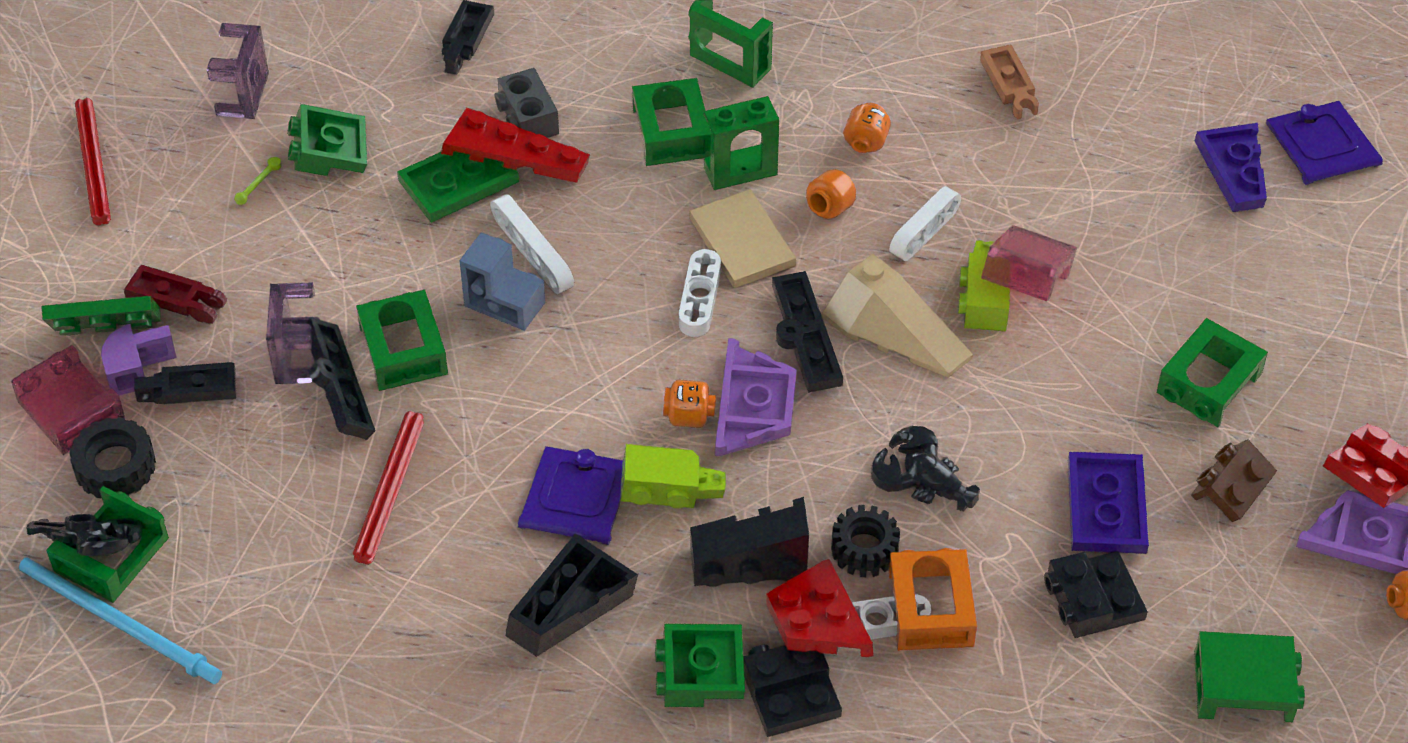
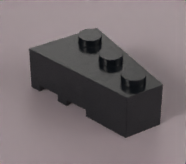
M804 497L794 499L792 507L772 512L770 506L758 509L759 515L737 521V517L734 515L690 527V552L694 586L706 585L716 587L721 584L741 582L754 584L759 581L780 579L788 581L806 571L808 567L809 528Z
M575 533L510 612L505 636L537 657L632 597L638 574Z

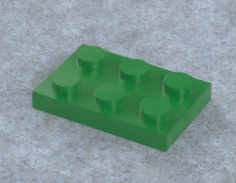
M453 151V156L439 152L397 171L400 184L432 223L518 183V171L503 167V161L484 158L482 163L469 160L470 154Z
M151 296L41 306L42 320L54 331H59V334L63 336L81 334V329L95 328V332H112L117 330L118 325L131 324L132 329H146L152 327V322H161L160 307Z

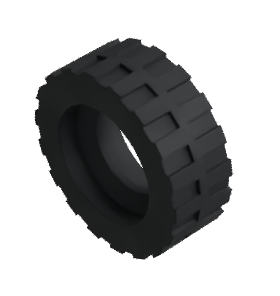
M110 417L99 422L95 421L89 427L83 428L79 436L75 437L72 442L73 446L70 448L69 454L77 483L83 487L86 493H91L96 498H102L100 493L102 486L116 493L121 491L129 496V494L141 490V487L151 480V474H154L156 458L150 436L147 435L146 429L143 426L140 427L133 420L128 421L120 417L111 419ZM121 446L128 448L131 452L130 461L120 468L100 470L95 465L96 455L107 448Z

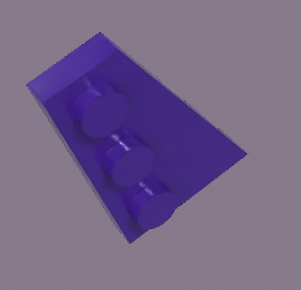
M1258 123L1197 131L1194 139L1232 212L1264 208L1267 200L1264 170L1260 164L1261 146L1257 140Z

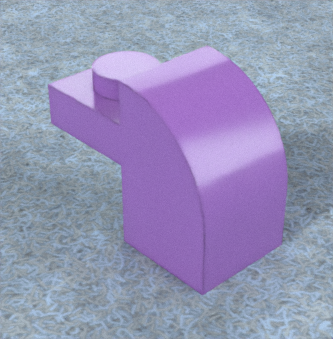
M127 324L111 333L105 340L101 350V357L112 397L135 392L134 378L145 377L143 366L177 358L168 325L133 334L131 325Z

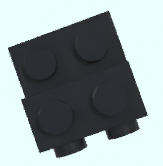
M1084 551L1050 560L1048 572L1044 574L1045 585L1048 593L1055 595L1059 603L1060 619L1065 626L1069 625L1074 638L1146 620L1148 611L1119 551L1089 559Z
M758 645L752 648L747 656H743L744 678L767 737L841 717L842 707L829 678L830 668L824 653L818 651L787 650L786 645L770 649L768 645Z

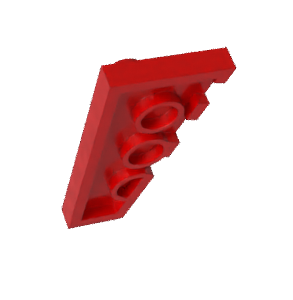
M467 107L443 142L441 154L453 156V151L470 154L469 160L483 163L484 158L503 161V167L516 170L526 166L533 168L534 174L575 183L580 179L590 158V154L580 151L575 147L564 145L548 139L544 135L535 134L512 123L501 121L481 111L472 110Z

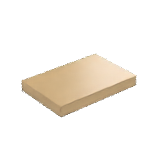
M751 189L689 210V218L709 250L715 251L720 256L721 269L733 288L796 266L795 255Z

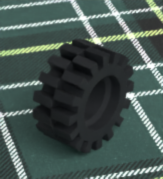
M858 505V512H855L851 507L846 509V516L841 513L837 517V523L834 522L832 530L831 550L833 559H838L837 565L841 569L848 565L847 573L854 575L855 570H859L860 577L865 578L867 571H871L872 576L875 577L879 576L880 568L884 572L889 570L890 553L899 551L900 529L896 527L897 521L894 517L888 520L889 512L886 510L878 514L877 506L871 505V510L865 511V505ZM860 534H868L876 537L880 543L875 547L862 548L852 543L851 539Z

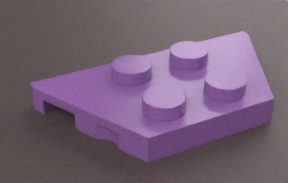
M728 338L715 456L727 455L791 435L797 369L783 362H776L770 356L760 351L753 354L740 348L738 340Z
M1347 490L1336 500L1335 506L1327 508L1318 517L1317 522L1307 532L1304 530L1300 533L1296 547L1393 574L1408 570V506L1393 502L1383 508L1364 494Z

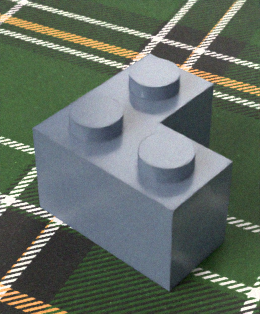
M481 232L459 260L464 306L525 331L545 304L544 280L532 273H526L513 268L512 244L505 242L501 238H494Z

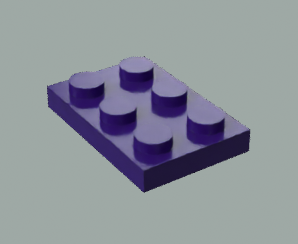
M1069 452L1067 461L1071 551H1119V553L1147 554L1149 540L1143 455Z

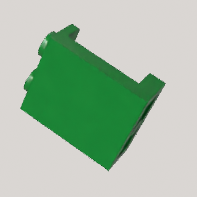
M1199 632L1194 650L1198 719H1214L1217 707L1284 711V721H1294L1297 709H1303L1305 701L1304 686L1298 685L1297 676L1301 674L1302 656L1300 652H1295L1294 636Z

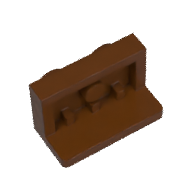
M1249 439L1236 445L1228 443L1222 447L1215 455L1217 462L1199 475L1196 480L1199 485L1191 494L1196 501L1208 496L1231 522H1235L1244 516L1277 472L1275 467Z

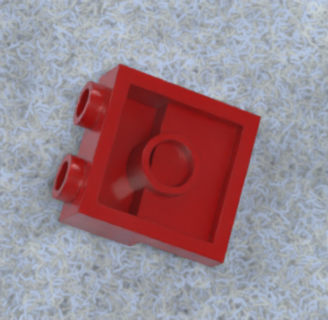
M1369 423L1352 432L1346 444L1330 453L1323 464L1324 468L1383 508L1408 493V447L1394 441L1387 431Z

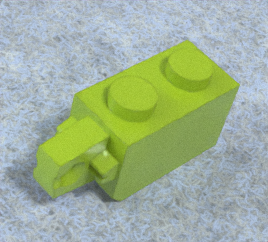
M976 240L973 253H969L968 266H961L959 287H966V293L959 294L958 314H965L964 328L1006 331L1010 304L1011 261L1005 255H999L997 242Z
M626 444L622 463L620 502H631L637 505H664L672 508H694L696 499L723 498L726 486L725 472L700 467L699 456L693 450Z

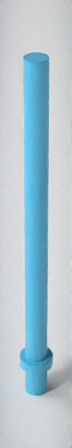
M26 557L20 562L19 570L182 665L186 668V673L192 677L199 675L212 684L218 683L221 679L222 671L209 664L204 655L200 653L192 654L30 558Z

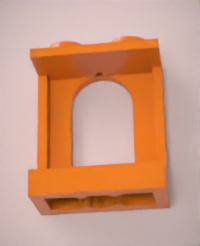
M943 548L937 551L904 550L890 553L888 575L889 579H892L895 599L897 650L974 647L977 621L967 550ZM950 576L955 614L918 616L913 578Z

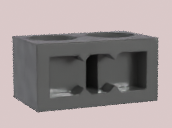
M535 68L497 78L498 92L494 94L495 102L500 112L505 111L506 122L535 134L544 135L547 138L559 134L558 110Z

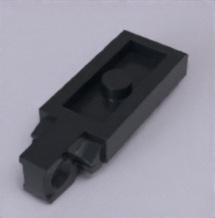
M467 0L462 1L442 40L445 73L457 75L462 67L463 60L470 61L472 56H474L494 16V6Z
M225 362L162 367V372L155 373L154 376L134 378L137 402H154L155 404H174L236 399L235 363Z

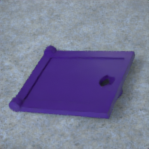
M1340 101L1320 106L1304 104L1300 111L1266 120L1269 129L1302 173V180L1305 185L1325 178L1371 166L1377 167L1383 164L1382 156L1376 151ZM1305 119H1313L1315 122L1305 123L1304 121Z
M545 446L524 509L518 520V528H528L573 537L576 533L583 539L609 545L612 540L611 531L621 503L623 460L597 456L589 449H581L575 452ZM579 466L584 468L591 467V470L582 471L578 468Z

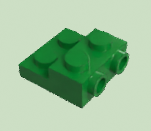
M300 104L296 117H290L287 130L288 136L294 137L288 149V160L294 161V169L328 176L330 168L364 173L367 166L365 116Z
M664 624L663 639H656L655 661L663 662V672H657L656 695L664 696V707H704L705 699H744L745 679L742 624Z

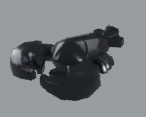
M923 426L903 428L894 434L889 442L890 448L893 449L900 445L898 451L906 454L905 473L901 474L898 458L894 454L890 456L891 463L889 465L885 464L884 460L888 454L887 448L876 454L871 465L872 481L876 487L887 492H899L915 487L916 490L911 495L913 499L930 504L935 494L940 497L957 501V510L963 512L966 508H973L979 500L980 488L976 485L969 487L962 485V482L953 474L959 471L958 466L954 465V462L949 460L948 457H943L942 460L938 458V439L933 431Z
M90 514L71 515L65 518V522H49L48 519H40L39 521L30 522L26 527L28 536L42 533L47 538L52 539V541L57 540L77 549V553L83 556L95 557L118 553L128 546V542L133 544L138 541L143 533L142 523L139 520L117 518L96 522V517Z

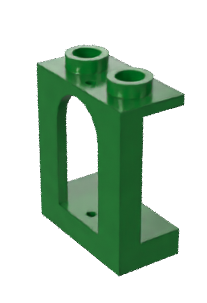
M695 0L692 3L688 12L690 17V32L688 36L690 56L753 88L772 69L773 22L762 17L751 29H748L713 11V0ZM713 33L743 47V67L705 47L713 39Z
M697 78L632 86L633 113L637 112L643 138L646 166L703 159L711 156V130L704 116L705 107ZM687 106L692 127L666 131L659 130L655 110Z
M769 96L704 111L705 119L711 130V156L704 158V169L714 190L778 175L779 117ZM748 130H755L761 133V144L731 151V143L740 133Z
M425 289L356 305L359 328L361 332L363 331L379 391L448 375L446 352ZM416 319L424 346L390 354L381 327Z
M1206 318L1161 370L1156 393L1163 396L1167 401L1175 403L1195 414L1199 419L1219 427L1224 410L1249 380L1255 383L1262 375L1268 351ZM1201 353L1231 369L1216 386L1200 387L1191 382L1187 376V369Z
M102 486L100 493L104 504L94 514L97 519L96 522L117 518H131L142 523L143 533L141 540L117 570H114L89 556L77 553V549L57 540L46 551L53 572L114 603L169 537L164 522L165 519L158 510L150 506L145 508L135 503L127 494L121 491L116 493Z

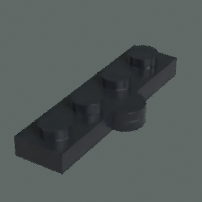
M806 271L772 277V288L783 317V321L776 327V342L784 349H794L808 393L843 386V375Z
M310 317L302 325L315 362L309 368V376L316 385L325 390L338 431L345 435L368 440L376 430L339 326Z

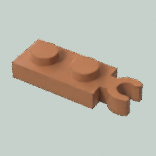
M1010 44L981 51L980 61L1003 104L1013 103L1012 112L1014 117L1017 119L1022 118V108H1028L1033 115H1037L1039 102L1034 97L1036 88L1013 46Z

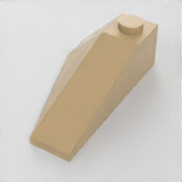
M871 254L847 273L822 313V318L846 337L856 341L862 338L877 344V349L888 353L892 350L907 356L910 363L948 378L973 358L972 352L902 276L874 254Z

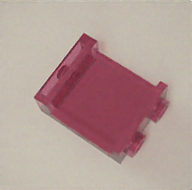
M1012 225L990 246L981 279L1048 301L1051 298L1056 278L1065 280L1069 277L1078 247Z
M73 345L60 352H56L50 358L31 369L25 370L11 381L18 403L62 455L70 452L74 438L78 437L80 431L83 428L89 427L91 423L110 417L111 419L125 418L119 395L112 387L108 390L104 389L82 364L78 351Z

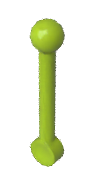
M270 157L267 162L268 166L243 192L235 194L234 200L238 205L245 204L248 200L247 196L272 171L281 168L280 158Z

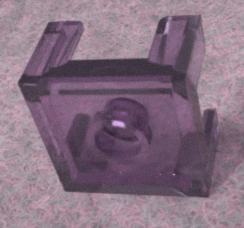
M222 23L219 36L243 38L237 59L211 58L207 66L208 79L214 82L235 83L239 104L215 103L216 116L255 119L269 75L261 26Z
M313 282L270 284L266 342L275 384L314 383L309 376L308 371L310 367L291 368L292 350L311 349L312 340L311 326L304 324L310 317H291L288 299L313 298L315 296Z

